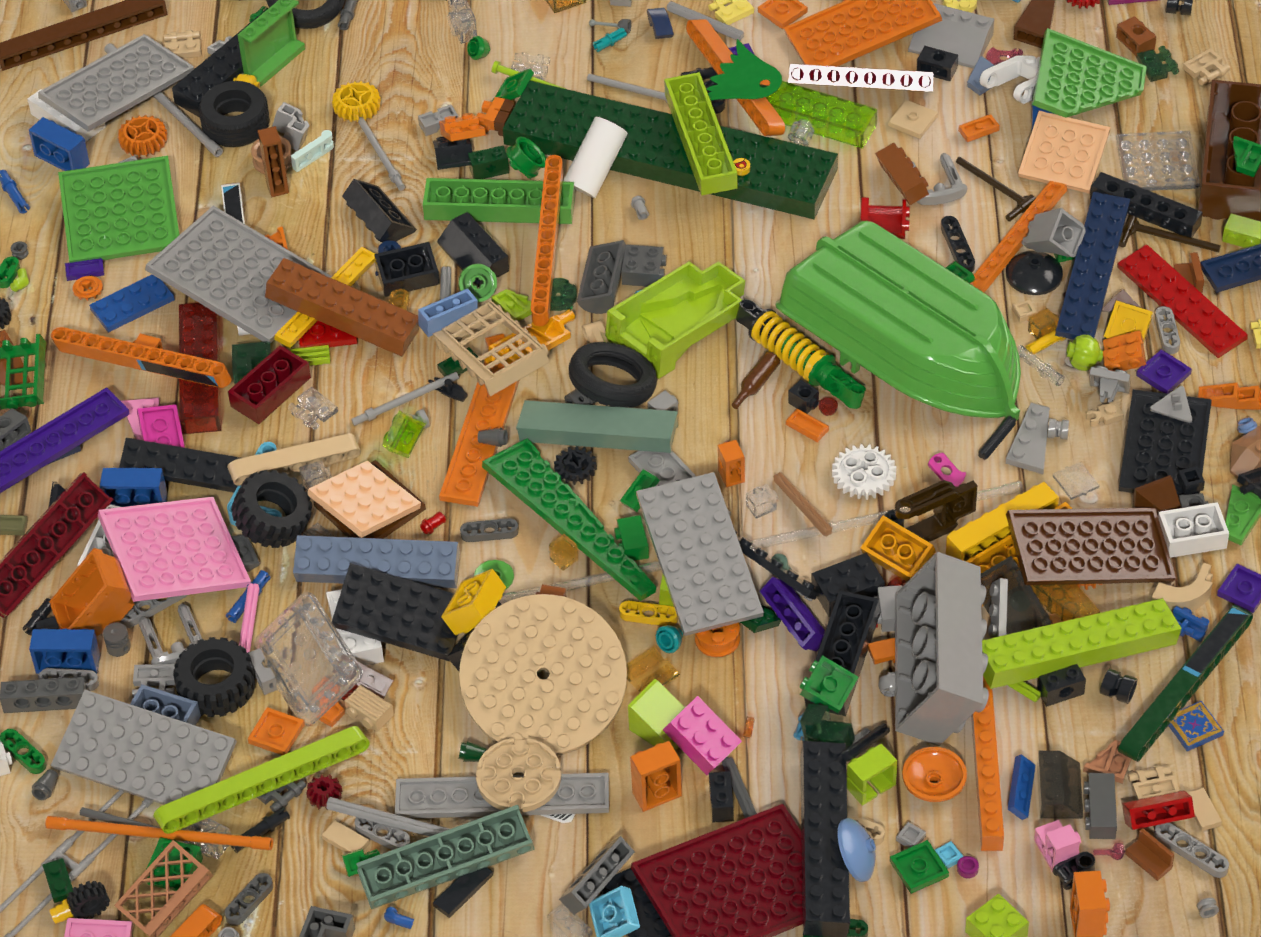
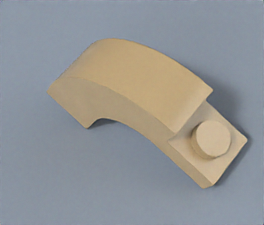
M1203 563L1196 580L1185 587H1172L1159 582L1152 596V601L1163 598L1172 614L1176 606L1181 609L1186 607L1191 612L1199 609L1207 602L1211 595L1213 584L1211 582L1213 574H1210L1211 565Z

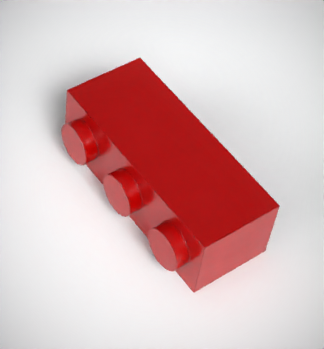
M1186 791L1122 803L1125 824L1132 830L1195 817L1192 796Z

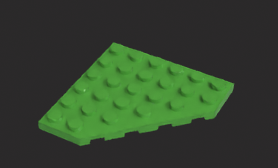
M1047 28L1043 38L1032 105L1067 118L1139 96L1144 90L1147 66Z

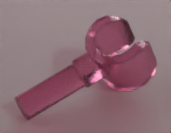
M1115 843L1113 849L1093 850V855H1108L1115 860H1121L1125 853V846L1121 843Z

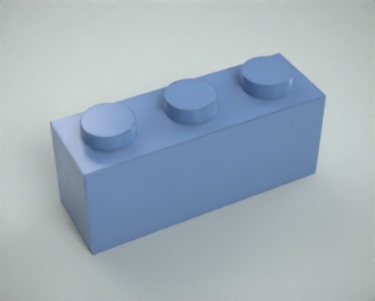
M465 289L418 309L419 327L427 337L433 335L432 333L441 331L442 328L478 308V300L469 289Z

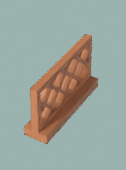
M172 840L114 906L149 937H159L213 877V874L177 842ZM174 848L179 850L180 860L169 861V853ZM194 863L198 867L193 874L184 875V864ZM180 864L181 875L169 876V865ZM157 866H165V877L154 878V870ZM181 879V887L177 891H169V880ZM166 881V892L154 893V882ZM150 882L151 893L139 894V886L142 883ZM166 896V904L163 907L155 908L154 897ZM151 897V908L140 909L139 898ZM128 899H136V910L126 911L122 905ZM151 912V921L146 926H143L140 923V913Z

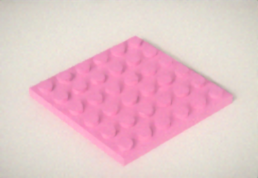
M214 497L102 509L98 511V518L113 554L120 563L133 602L245 588L251 583Z

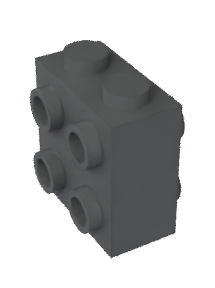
M626 244L621 271L622 285L647 287L664 277L665 269H663V266L667 265V255H664V247Z

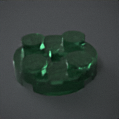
M554 278L550 311L571 310L577 300L576 286L570 284L567 279Z

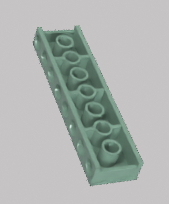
M524 400L516 430H518L519 442L528 438L531 443L671 453L675 431L678 428V411Z
M515 805L356 864L371 909L535 849L520 813L519 806Z

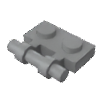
M175 664L134 665V686H141V684L159 686L158 690L175 695L174 688H167V685H175L173 676ZM138 689L132 690L133 698L137 693Z

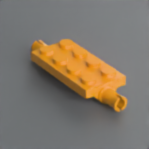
M568 309L560 315L550 317L549 322L544 326H536L532 322L523 328H526L529 334L535 336L538 342L544 344L549 351L571 338V332L566 330L564 325L574 321L575 315L572 310ZM512 333L490 345L489 351L513 338L516 334ZM519 339L512 344L517 348L525 342ZM506 346L496 353L501 357L512 350ZM529 346L521 350L524 355L534 351ZM514 354L505 361L511 364L520 359V357ZM492 355L484 359L487 365L496 360Z

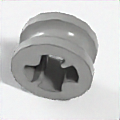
M1205 898L1198 902L1197 908L1200 910L1199 914L1202 918L1213 917L1219 912L1214 898Z

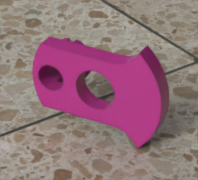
M944 453L934 455L928 462L929 468L941 481L952 482L956 488L963 483L966 472L959 471ZM941 468H949L951 470V474H943Z

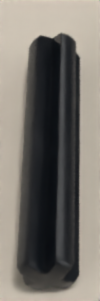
M1011 416L1006 417L978 451L980 458L984 460L989 458L1016 425V419Z

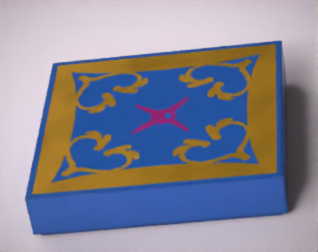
M1202 701L1181 709L1168 725L1186 751H1190L1224 735V730Z

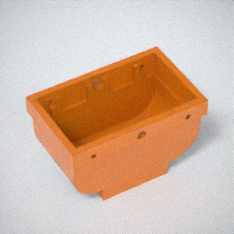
M96 548L92 549L49 601L59 629L94 630L96 637L103 633L107 625L115 622L120 623L134 606L119 561L115 557L104 554L102 550Z

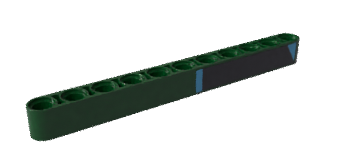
M1236 605L1229 609L1123 738L1118 748L1119 753L1136 762L1142 759L1247 630L1253 619L1252 613Z

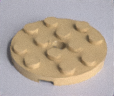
M527 738V740L506 739L491 746L481 756L476 771L477 787L484 800L499 810L518 805L520 813L532 811L549 802L558 791L561 783L560 762L556 754L540 741ZM516 772L524 774L523 778H513V775Z

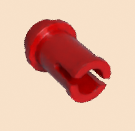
M437 512L429 519L422 520L420 528L424 534H432L434 529L446 522V518L443 513Z

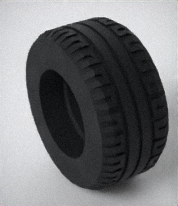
M228 81L218 84L206 92L199 104V115L203 132L221 146L241 147L251 144L259 139L258 130L266 129L269 126L270 118L266 96L258 87L247 82ZM231 112H244L237 116H224Z

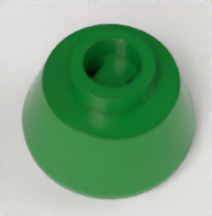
M474 36L468 43L467 51L473 60H479L489 54L490 45L482 37Z

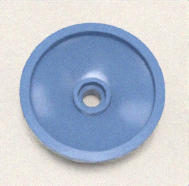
M851 818L843 819L838 825V843L844 863L850 874L857 881H868L875 867V842L857 821Z

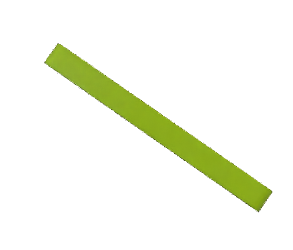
M349 727L162 805L155 810L154 819L164 833L176 832L361 754L368 749L370 742L359 727Z

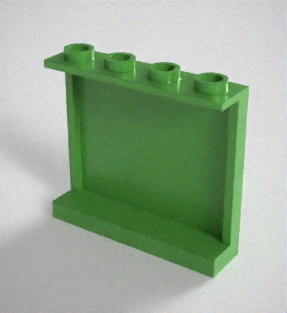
M278 0L238 34L244 74L254 75L257 82H260V87L306 49L305 44L296 39L292 9L299 4L297 0Z

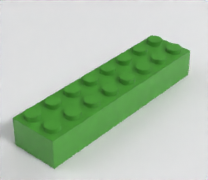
M427 178L423 199L424 220L451 221L468 212L476 222L539 223L543 181ZM562 182L558 224H572L575 202L574 182Z

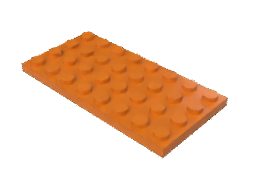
M845 0L784 27V31L804 65L840 66L942 21V17L931 0Z

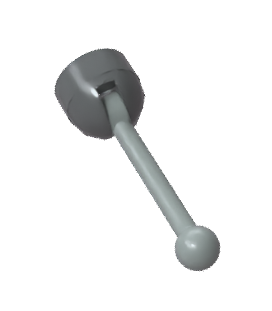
M594 19L589 21L590 26L601 25L618 27V29L624 28L627 34L631 31L630 19H622L618 24L597 22Z

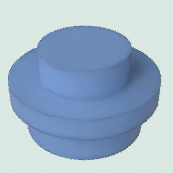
M1253 418L1242 419L1238 422V432L1246 435L1257 427V423Z

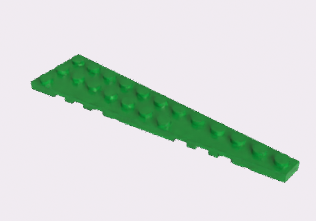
M528 438L482 461V468L637 599L642 601L656 593L655 584L638 567L633 559L626 556L622 546L619 547L614 542L615 538L611 534H607L602 523L577 494L573 492L570 486L561 481V476L550 468V463L547 460L544 461L540 452Z

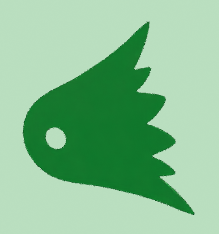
M737 39L736 48L738 56L730 55L734 63H721L720 67L725 74L710 77V80L718 85L706 88V90L712 91L708 93L710 100L759 99L767 97L779 89L782 84V75L776 68L752 54ZM769 80L770 84L763 88L760 87V82Z

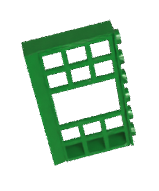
M36 334V343H31L27 338H21L20 345L13 346L8 340L2 341L0 359H7L5 398H0V410L17 409L24 406L35 407L36 405L44 404L45 351L47 342L41 334ZM35 355V366L28 367L29 356ZM24 356L23 368L11 369V358ZM34 371V383H27L28 372ZM23 373V384L10 386V375ZM34 387L33 394L27 395V388ZM22 389V396L9 397L10 390Z

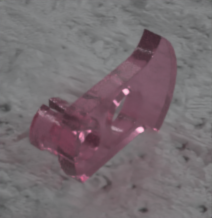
M992 47L987 52L986 59L993 65H997L1006 61L1001 60L1000 57L1005 56L1010 59L1015 56H1022L1023 51L1019 48L1018 51H1016L1017 48L1012 51H1004Z

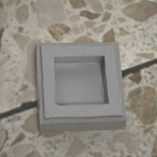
M907 822L896 836V841L910 848L921 843L926 837V832Z

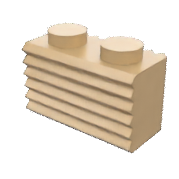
M359 685L345 699L346 713L353 719H359L366 728H372L376 732L394 716L393 705L362 685Z

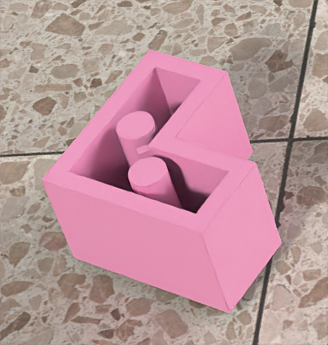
M1057 820L1035 828L1034 841L1051 871H1053V868L1058 863L1079 854L1081 838L1077 831L1074 832L1070 824L1063 827L1060 821Z

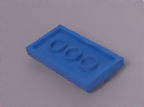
M149 275L89 306L92 313L109 333L174 301V295L161 279L154 275Z

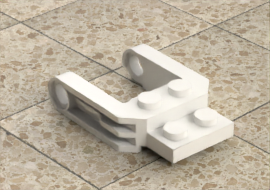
M1035 56L1012 57L984 70L980 76V84L986 88H992L1019 76L1025 77L1029 80L1015 88L1013 97L1020 103H1028L1033 100L1040 57L1037 59Z

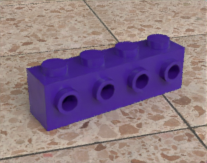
M772 577L760 590V593L775 611L778 618L785 624L788 631L798 641V644L805 650L818 651L825 630L793 588L781 579Z

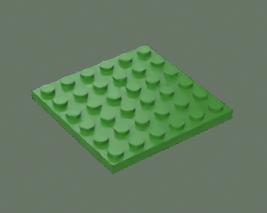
M168 156L58 172L69 263L98 258L109 260L160 252L180 235Z

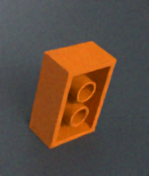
M670 741L656 744L650 749L639 751L630 756L632 793L643 812L682 796L680 758Z
M1101 871L1074 872L1070 900V914L1074 937H1103V935H1107V911H1110L1109 898H1105L1104 893L1107 892L1106 879L1101 877Z

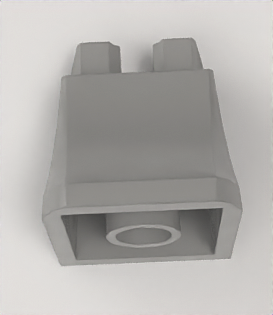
M1062 208L1035 215L1033 221L1029 222V233L1023 238L1022 245L1036 252L1075 257L1086 232L1085 227Z

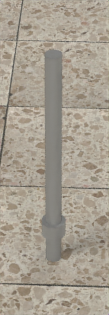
M588 74L587 81L666 100L664 92L593 74Z
M360 117L358 123L388 171L390 180L395 183L400 191L404 190L405 185L401 180L400 173L394 169L365 119Z
M454 372L379 407L369 408L363 414L352 418V424L355 426L364 421L376 419V416L444 386L446 379H450L453 382L459 379L457 372Z

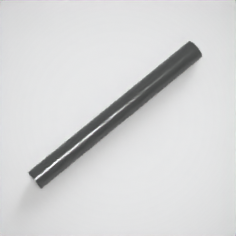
M84 807L80 809L81 816L108 823L157 827Z

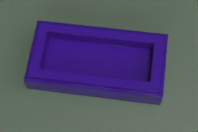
M101 258L65 263L67 281L78 280L84 276H104V266Z

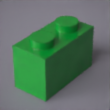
M641 516L617 519V528H614L616 540H620L618 546H622L626 556L634 561L648 559L649 546Z

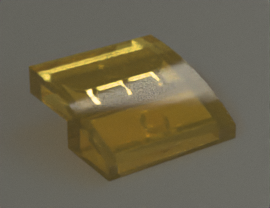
M652 647L626 664L627 680L640 693L654 679L658 680L663 686H666L680 676L668 659L664 660L655 647Z

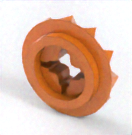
M94 276L81 277L73 284L74 295L79 297L80 300L84 298L87 301L89 298L95 299L96 295H101V290L103 289L102 281Z

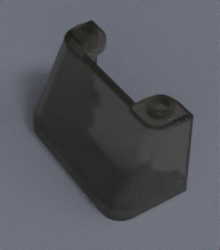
M1013 556L1006 558L981 573V585L986 587V597L983 605L988 614L992 596H990L989 591L992 582L999 578L1008 579L1006 635L1053 624L1031 585L1024 584L1021 569Z

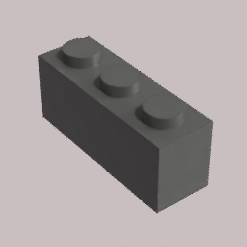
M1089 773L1088 781H1084L1083 786L1084 794H1088V799L1084 800V812H1088V817H1085V830H1089V839H1116L1115 773Z

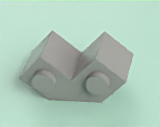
M283 102L276 112L272 127L276 126L279 132L284 133L283 137L289 141L291 149L298 151L305 142L310 125L307 121L303 120V114L300 109Z

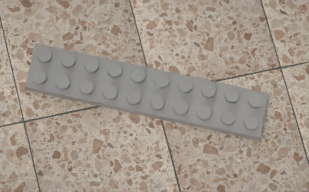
M609 773L561 774V783L553 798L535 810L521 812V815L609 813ZM513 775V778H523V775ZM476 777L396 779V815L411 819L484 817L501 811L490 805L481 796L477 787Z

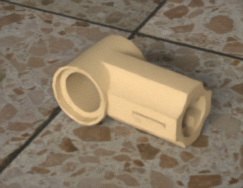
M601 320L582 325L586 342H608Z

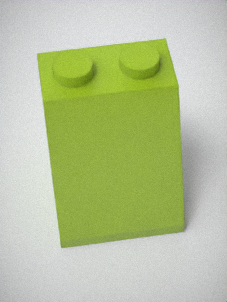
M654 679L628 705L629 730L653 746L670 741L674 750H677L679 748L678 745L663 729L685 707L658 680Z

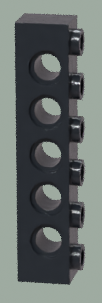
M1101 172L1091 185L1090 199L1093 192L1130 199L1127 214L1179 235L1192 238L1201 226L1203 212Z

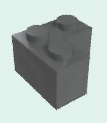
M311 906L299 937H352L355 931L353 915Z

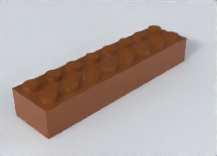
M283 258L266 282L265 298L315 318L320 322L401 357L419 331L418 315L286 258Z

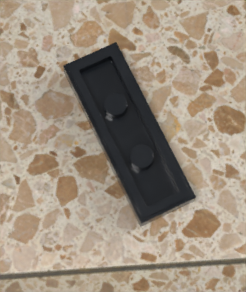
M486 867L460 876L433 902V907L450 918L493 876V871Z

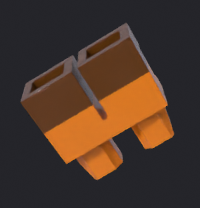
M495 97L492 102L484 100L482 104L483 113H478L476 117L479 118V124L484 126L485 132L491 129L498 131L499 136H503V127L513 111L516 101Z

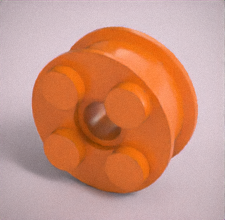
M735 623L695 633V644L707 656H727L739 646L740 625Z

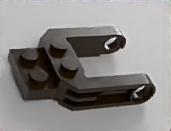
M942 480L898 500L895 504V516L898 519H910L933 510V516L906 528L928 542L952 532L958 525L956 521L959 518L976 511L978 485L973 480L963 483L956 488L952 482ZM908 507L910 508V511L902 512L900 511V508Z

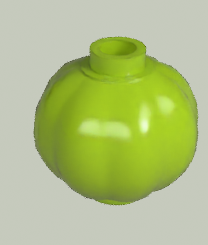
M1084 334L1075 337L1073 342L1068 343L1066 357H1070V364L1074 368L1087 371L1094 367L1097 362L1102 361L1103 351L1100 350L1099 343L1095 338Z

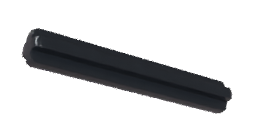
M882 723L841 753L844 761L848 762L887 735L890 732V728L887 727V724Z

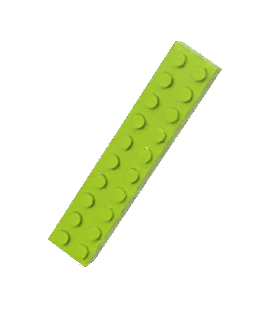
M1161 598L982 640V653L988 656V664L983 677L990 689L1039 678L1041 675L1078 664L1079 668L1152 651L1176 645L1182 628L1165 600Z

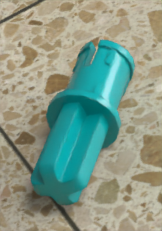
M620 28L610 34L606 33L603 38L592 43L596 52H600L609 46H614V43L625 38L627 33L624 28Z

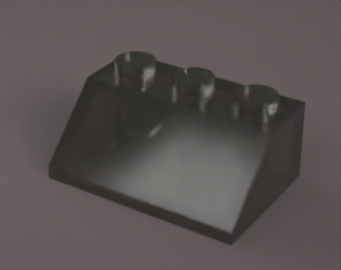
M1038 751L1037 774L1040 818L1083 819L1080 763L1061 751Z

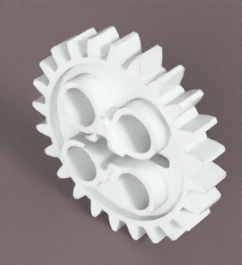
M860 444V448L857 449L853 445L851 451L845 448V454L840 452L839 458L835 457V463L832 464V477H834V483L837 484V489L843 488V494L850 492V497L856 494L858 499L864 495L866 500H868L869 495L876 498V493L883 495L884 490L889 491L890 486L894 485V480H896L895 460H891L890 454L885 455V450L879 452L878 446L871 449L870 444L867 448Z

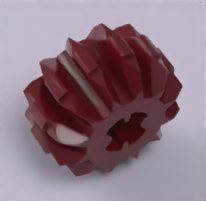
M321 774L320 778L313 777L312 782L308 783L306 795L312 806L316 805L318 810H320L322 807L326 808L329 797L341 800L343 790L337 778L332 779L330 774L327 777Z

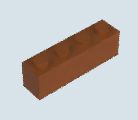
M276 126L258 130L265 180L271 198L288 194L289 189L282 144Z
M892 143L875 153L880 166L909 205L929 195L926 188L929 185L926 179L921 177L918 168L914 167L911 159L906 156L902 147L898 148L895 143Z

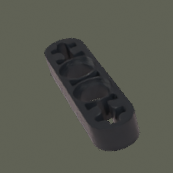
M945 216L941 220V231L954 261L972 273L975 270V258L960 224L954 216ZM958 236L960 239L952 240L951 237ZM958 249H963V250H965L966 252H965V253H958V252H956V250H958Z

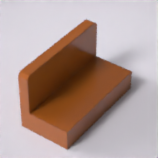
M1198 252L1190 253L1189 263L1174 264V269L1203 293L1204 277Z
M1144 828L1139 831L1138 840L1126 849L1125 854L1157 881L1173 867L1174 853Z

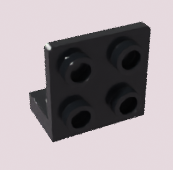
M438 137L433 141L438 170L469 166L468 153L472 152L470 138L451 142L445 137Z

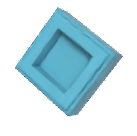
M952 841L935 849L947 869L956 865L958 860L963 857Z

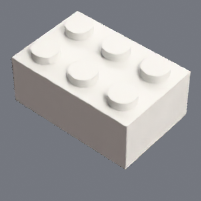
M1218 502L1159 512L1158 518L1170 558L1227 549L1229 531Z

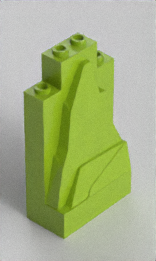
M719 261L703 271L691 262H687L607 311L605 336L608 342L616 343V345L620 344L626 346V348L629 347L647 358L655 369L656 377L660 379L675 369L676 361L690 346L736 318L739 304L742 300L740 297L744 295L745 280Z

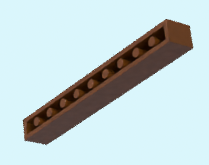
M125 0L0 42V68L4 71L166 16L168 14L165 0Z

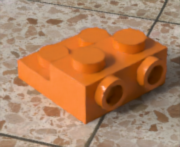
M472 113L462 114V117L458 118L448 116L444 118L445 120L439 121L441 136L451 142L486 135L485 128L479 124V118Z
M1140 330L1103 340L1104 365L1108 370L1126 371L1147 365L1143 336Z

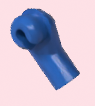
M394 907L386 909L384 919L387 922L411 929L414 921L413 918L397 914L398 911Z

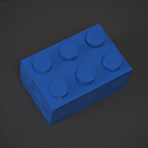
M44 117L29 129L34 156L63 171L83 169L90 164L83 136L77 135L66 127H62Z
M113 467L103 468L100 489L114 499L110 505L128 507L163 503L167 500L168 493L162 468Z
M33 629L29 650L36 674H39L46 668L91 670L96 674L98 673L100 650L94 630Z

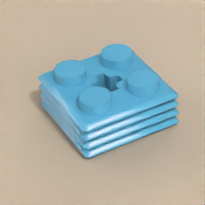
M620 886L595 898L589 904L596 937H622L640 928L632 892L628 887Z

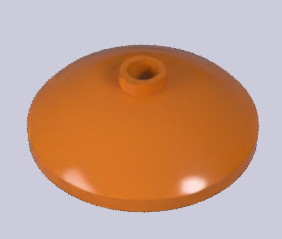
M926 747L915 751L906 759L902 777L906 788L915 797L928 802H943L954 798L962 791L967 779V770L962 759L954 752L941 747Z

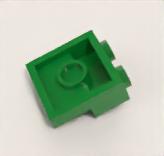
M822 655L820 660H814L808 671L812 672L810 677H805L799 688L802 689L800 695L816 705L821 703L839 713L859 677Z

